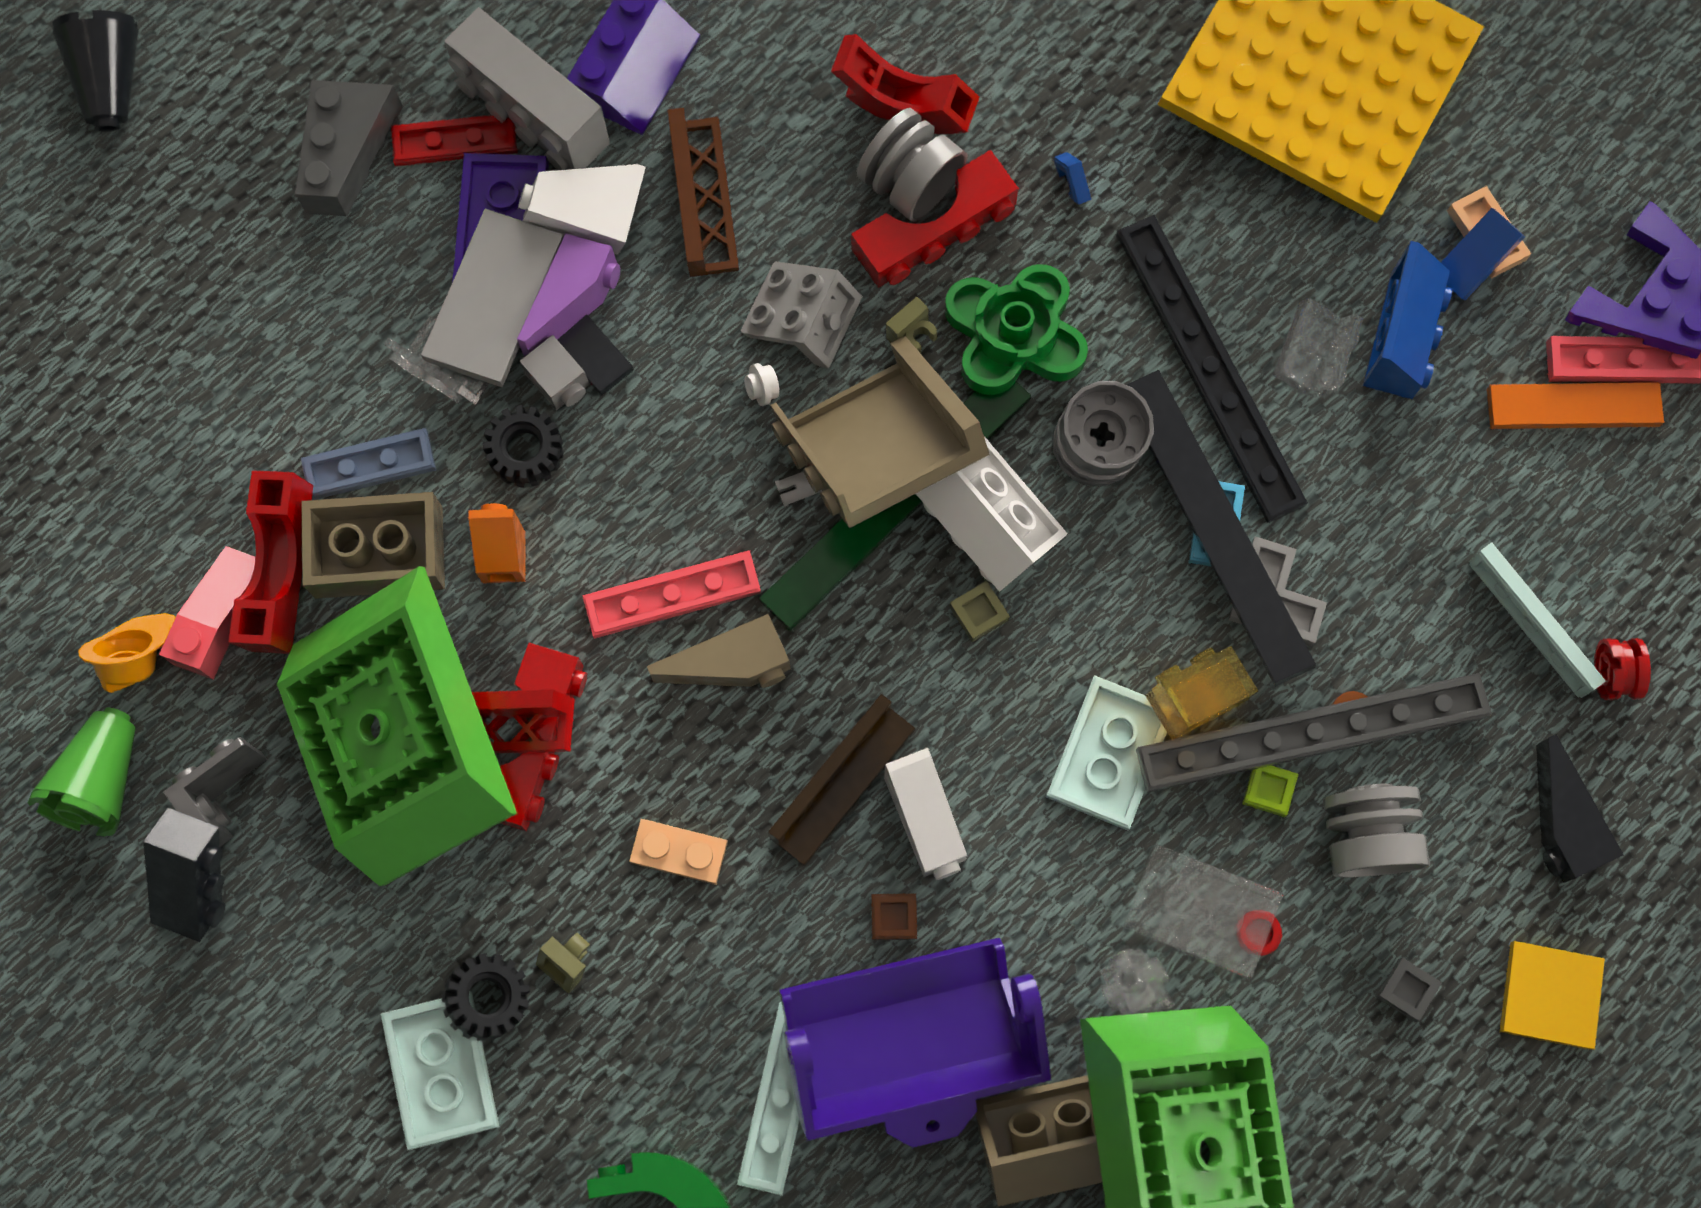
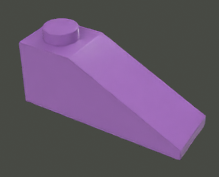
M565 233L517 338L524 357L553 335L556 339H559L586 314L589 315L604 302L609 289L616 287L620 277V265L617 264L612 246Z

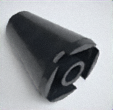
M92 10L93 18L79 20L78 12L57 17L52 21L53 36L84 121L87 124L94 125V129L97 131L109 132L119 130L120 123H125L128 120L139 32L137 22H134V17L131 15L106 10Z

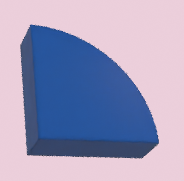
M1068 152L1055 156L1054 163L1059 177L1064 175L1067 177L1070 188L1068 195L1078 205L1091 200L1082 162Z

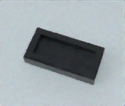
M587 314L557 339L585 371L588 382L601 396L634 371L631 363Z

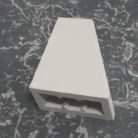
M634 164L539 172L533 185L526 183L524 185L518 208L525 210L522 221L563 235L567 233L610 245L613 248L614 254L618 255L626 243L646 167Z
M925 748L885 764V782L923 876L934 873L936 880H940L961 871L959 863L966 860L967 854L929 749Z

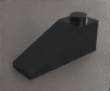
M1557 734L1537 744L1541 843L1546 850L1542 856L1550 873L1555 877L1560 876L1563 883L1601 867L1624 854Z

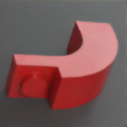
M857 34L844 36L831 70L836 77L848 86L845 96L862 109L877 117L890 120L900 111L912 108L922 116V121L926 120L934 126V134L967 133L980 98L956 74L927 77L915 75L893 66Z

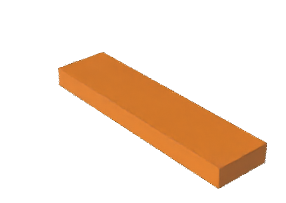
M1660 382L1494 384L1487 388L1490 429L1660 427L1664 423Z

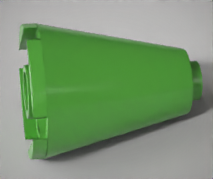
M110 707L105 708L104 712H93L33 789L27 802L29 806L39 803L36 811L38 814L69 829L80 831V825L90 824L100 827L96 833L97 836H113L120 822L136 730L135 726L129 722L130 716L121 710Z

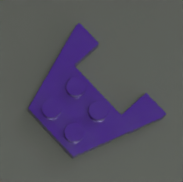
M1649 201L1631 226L1627 236L1664 257L1628 308L1588 285L1569 311L1565 321L1580 326L1582 322L1602 327V333L1617 336L1620 332L1642 338V344L1697 359L1701 353V249L1655 203Z

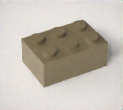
M433 492L302 501L303 587L315 599L374 595L419 566L425 567L433 590L445 589L443 507Z

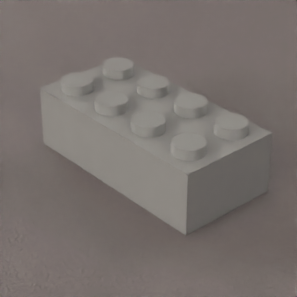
M478 7L444 40L450 56L448 63L456 72L457 79L455 82L468 97L473 99L478 95L484 100L488 112L501 123L507 118L512 120L518 137L529 147L533 148L537 144L547 152L545 156H547L549 163L555 169L586 168L610 144L601 106L481 8Z

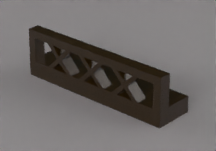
M882 694L768 831L770 839L804 867L883 771L885 764L891 761L915 731L914 726L891 709L892 702Z

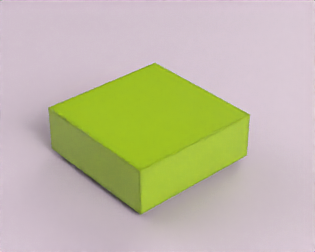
M1272 765L1253 769L1242 804L1286 817L1298 774Z

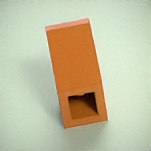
M496 503L482 505L481 510H468L475 571L481 582H526V532L514 510L508 509L506 505Z

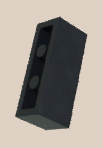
M167 808L143 841L150 923L200 942L210 927L215 928L220 923L226 904L222 902L224 876L221 875L220 862L223 856V849L220 848L219 827Z

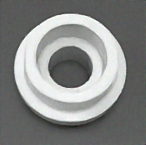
M759 363L751 365L749 375H746L744 378L747 394L751 400L757 399L760 406L768 405L771 399L778 398L779 383L776 373L770 365L763 367Z

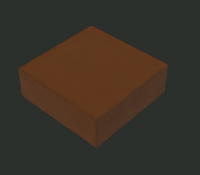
M916 893L871 894L872 940H917Z

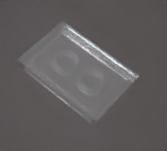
M1155 844L1123 928L1251 980L1283 893Z

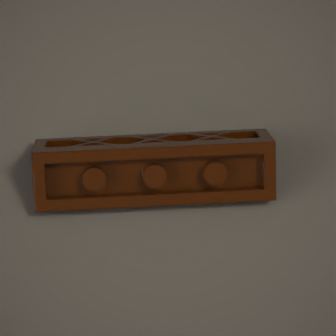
M684 107L667 109L690 277L739 271L719 117L686 121ZM712 129L713 142L704 153H701L689 144L688 132ZM714 151L716 156V162L709 158ZM691 154L698 158V160L694 163L693 166L691 161ZM704 163L718 172L717 181L708 191L694 182L693 177ZM719 188L721 193V200L714 196V194ZM695 191H697L699 194L703 196L698 203L696 200ZM708 201H711L723 210V217L713 229L699 220L698 215ZM724 226L726 230V238L719 234L720 230ZM700 229H702L708 234L703 241L701 238ZM715 238L728 248L730 261L705 264L703 251Z

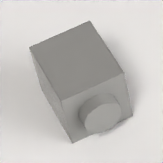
M553 335L520 360L525 375L556 410L564 404L567 407L576 404L585 395V388L589 385L585 371Z

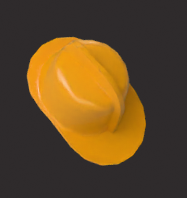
M163 613L133 618L102 637L85 643L79 649V658L93 665L102 688L106 692L113 693L141 682L153 674L156 666L157 649L163 646L176 617Z

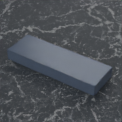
M426 428L301 458L305 480L314 485L312 500L436 471L429 433Z

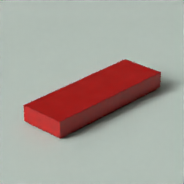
M492 115L392 125L394 165L396 167L464 159V153L515 154L518 153L516 127L509 118L501 123Z

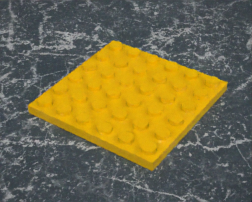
M1218 0L1161 96L1158 105L1377 223L1484 26L1436 0Z

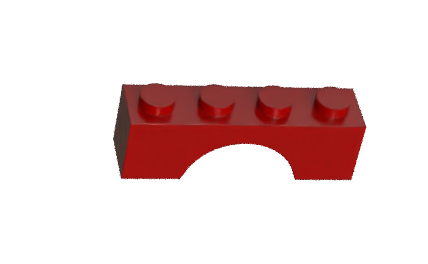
M989 150L956 170V200L943 216L931 222L913 224L900 221L885 213L851 233V250L878 288L887 282L890 285H896L908 277L911 273L910 268L924 261L925 264H930L938 260L945 253V247L957 240L960 243L971 240L979 233L980 226L993 219L995 222H999L1007 218L1015 209L1014 205L1017 202L1019 188L994 153Z
M251 472L246 514L251 521L255 535V566L248 588L241 596L234 599L228 641L250 652L289 654L293 646L302 578V501L312 500L314 485L294 472Z
M528 643L514 684L518 690L553 689L572 698L573 696L580 698L586 685L587 672L582 671L584 666L579 657ZM548 717L536 730L544 741H557L559 717ZM554 752L522 753L511 762L500 765L517 814L504 820L501 824L527 831L530 821L538 822L545 802V798L539 795L545 779L549 781L553 779L557 770L559 755H555Z

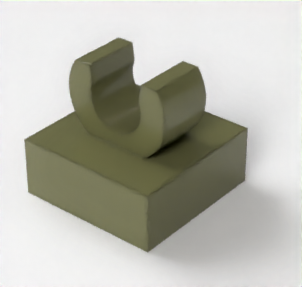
M916 296L886 323V336L890 343L906 336L921 354V345L914 338L919 334H925L934 342L937 340V329L934 324L929 322L928 307Z
M578 933L574 934L564 946L552 936L540 948L535 965L569 994L582 980L586 965L581 960L588 953L586 950L590 944Z

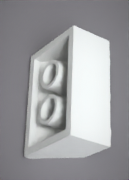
M985 438L990 455L917 492L916 495L923 502L927 512L936 517L950 533L953 542L960 549L964 550L979 567L982 576L1000 592L1068 533Z

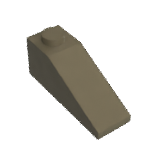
M769 614L647 666L654 683L746 687L760 683L762 688L781 682L786 677L784 672L791 669L789 658Z

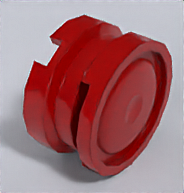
M1614 638L1600 640L1594 655V666L1606 680L1597 688L1600 697L1604 700H1617L1624 695H1628L1634 700L1644 698L1649 689L1651 676L1650 656L1644 641L1640 638H1631L1622 643Z

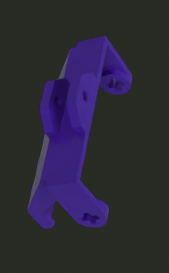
M1000 938L779 990L787 1031L784 1032L797 1112L807 1141L883 1122L887 1134L913 1148L957 1137L977 1112L976 1099L1051 1081L1042 1002L1037 984L1031 973L1013 977L1010 983L1005 948ZM935 1120L933 1124L927 1125L929 1121Z

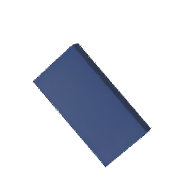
M1491 208L1441 261L1450 271L1447 286L1452 288V291L1462 300H1466L1526 236L1496 209Z

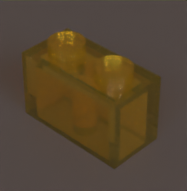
M1232 646L1218 653H1215L1213 648H1209L1190 659L1192 666L1181 671L1178 665H1175L1155 677L1158 684L1145 696L1171 740L1177 739L1237 708L1258 692Z

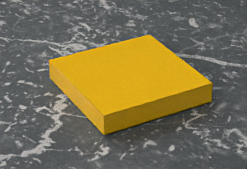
M1518 941L1510 942L1500 1032L1583 1049H1595L1605 958Z

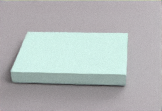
M1094 675L1046 798L1129 831L1145 791L1136 749L1141 746L1164 741L1176 708Z
M469 991V1002L475 1010L472 992ZM442 998L381 1014L407 1150L499 1127L482 1041H477L476 1037L468 1039L462 1036L463 1031L460 1029L455 1031L450 1026L453 1022L450 1017L445 1018L443 1010L446 1006L445 1002H442Z

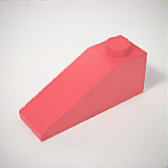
M227 546L223 549L178 612L159 653L160 656L177 667L214 680L230 644L228 641L234 599L241 596L250 584L255 566V556Z

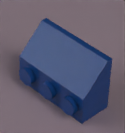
M1410 241L1391 272L1363 383L1365 387L1413 399L1420 388L1426 389L1430 383L1434 364L1428 363L1430 351L1437 349L1443 332V326L1437 325L1440 312L1445 313L1452 295V288L1446 287L1450 271L1418 242Z

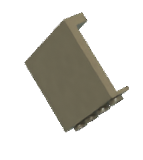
M906 336L890 343L897 364L788 419L776 402L770 405L776 418V422L772 423L771 427L778 442L782 447L788 445V452L798 469L805 467L803 471L813 491L816 493L822 490L820 494L829 513L832 516L839 513L849 528L990 455L980 422Z

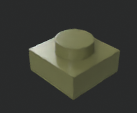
M987 581L951 601L949 604L950 609L971 642L976 641L1006 623L1010 618Z

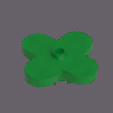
M1037 264L1023 269L1011 285L999 287L998 284L995 285L985 279L969 277L957 281L950 287L945 300V316L954 329L972 338L963 353L961 365L962 377L971 389L985 395L1003 393L1013 386L1022 371L1026 369L1047 380L1057 382L1070 380L1083 370L1088 353L1086 339L1079 330L1059 319L1067 306L1070 293L1068 280L1061 271L1049 265Z

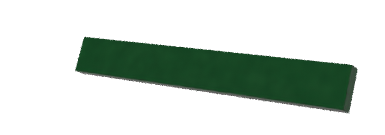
M1015 381L1011 388L1000 394L985 395L975 391L964 402V405L980 422L983 435L989 440L1030 401L1031 394ZM914 494L851 528L841 519L759 598L760 602L791 631L923 502Z

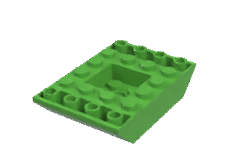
M419 566L293 644L277 682L281 698L335 849L377 885L385 886L517 814L425 567ZM375 716L380 722V733L377 738L371 732V725L374 722Z
M1232 1006L1080 1019L1106 1208H1294L1269 1048ZM1203 1140L1207 1143L1210 1150V1159L1207 1164L1203 1162L1200 1156V1145Z

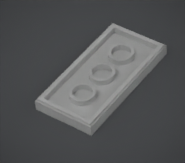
M484 209L421 353L423 361L503 388L520 348L517 338L564 235Z

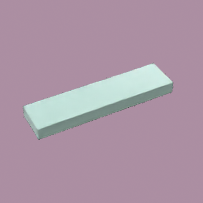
M1493 543L1487 545L1469 561L1471 568L1577 697H1584L1606 682Z
M781 1002L777 1011L737 1185L778 1195H783L800 1120L785 1044L784 1032L787 1031Z

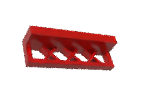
M553 689L472 692L488 737L494 741L491 742L494 753L571 751L574 698ZM548 717H559L557 741H544L536 732ZM509 718H515L523 729L510 742H505L497 731ZM529 737H531V738L533 739V741H526V740H527Z

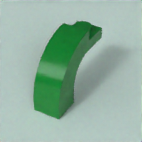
M652 1152L631 1153L633 1173H626L625 1164L597 1168L598 1178L587 1179L589 1199L648 1191L667 1198L677 1208H731L721 1189L704 1171L692 1163L668 1154Z

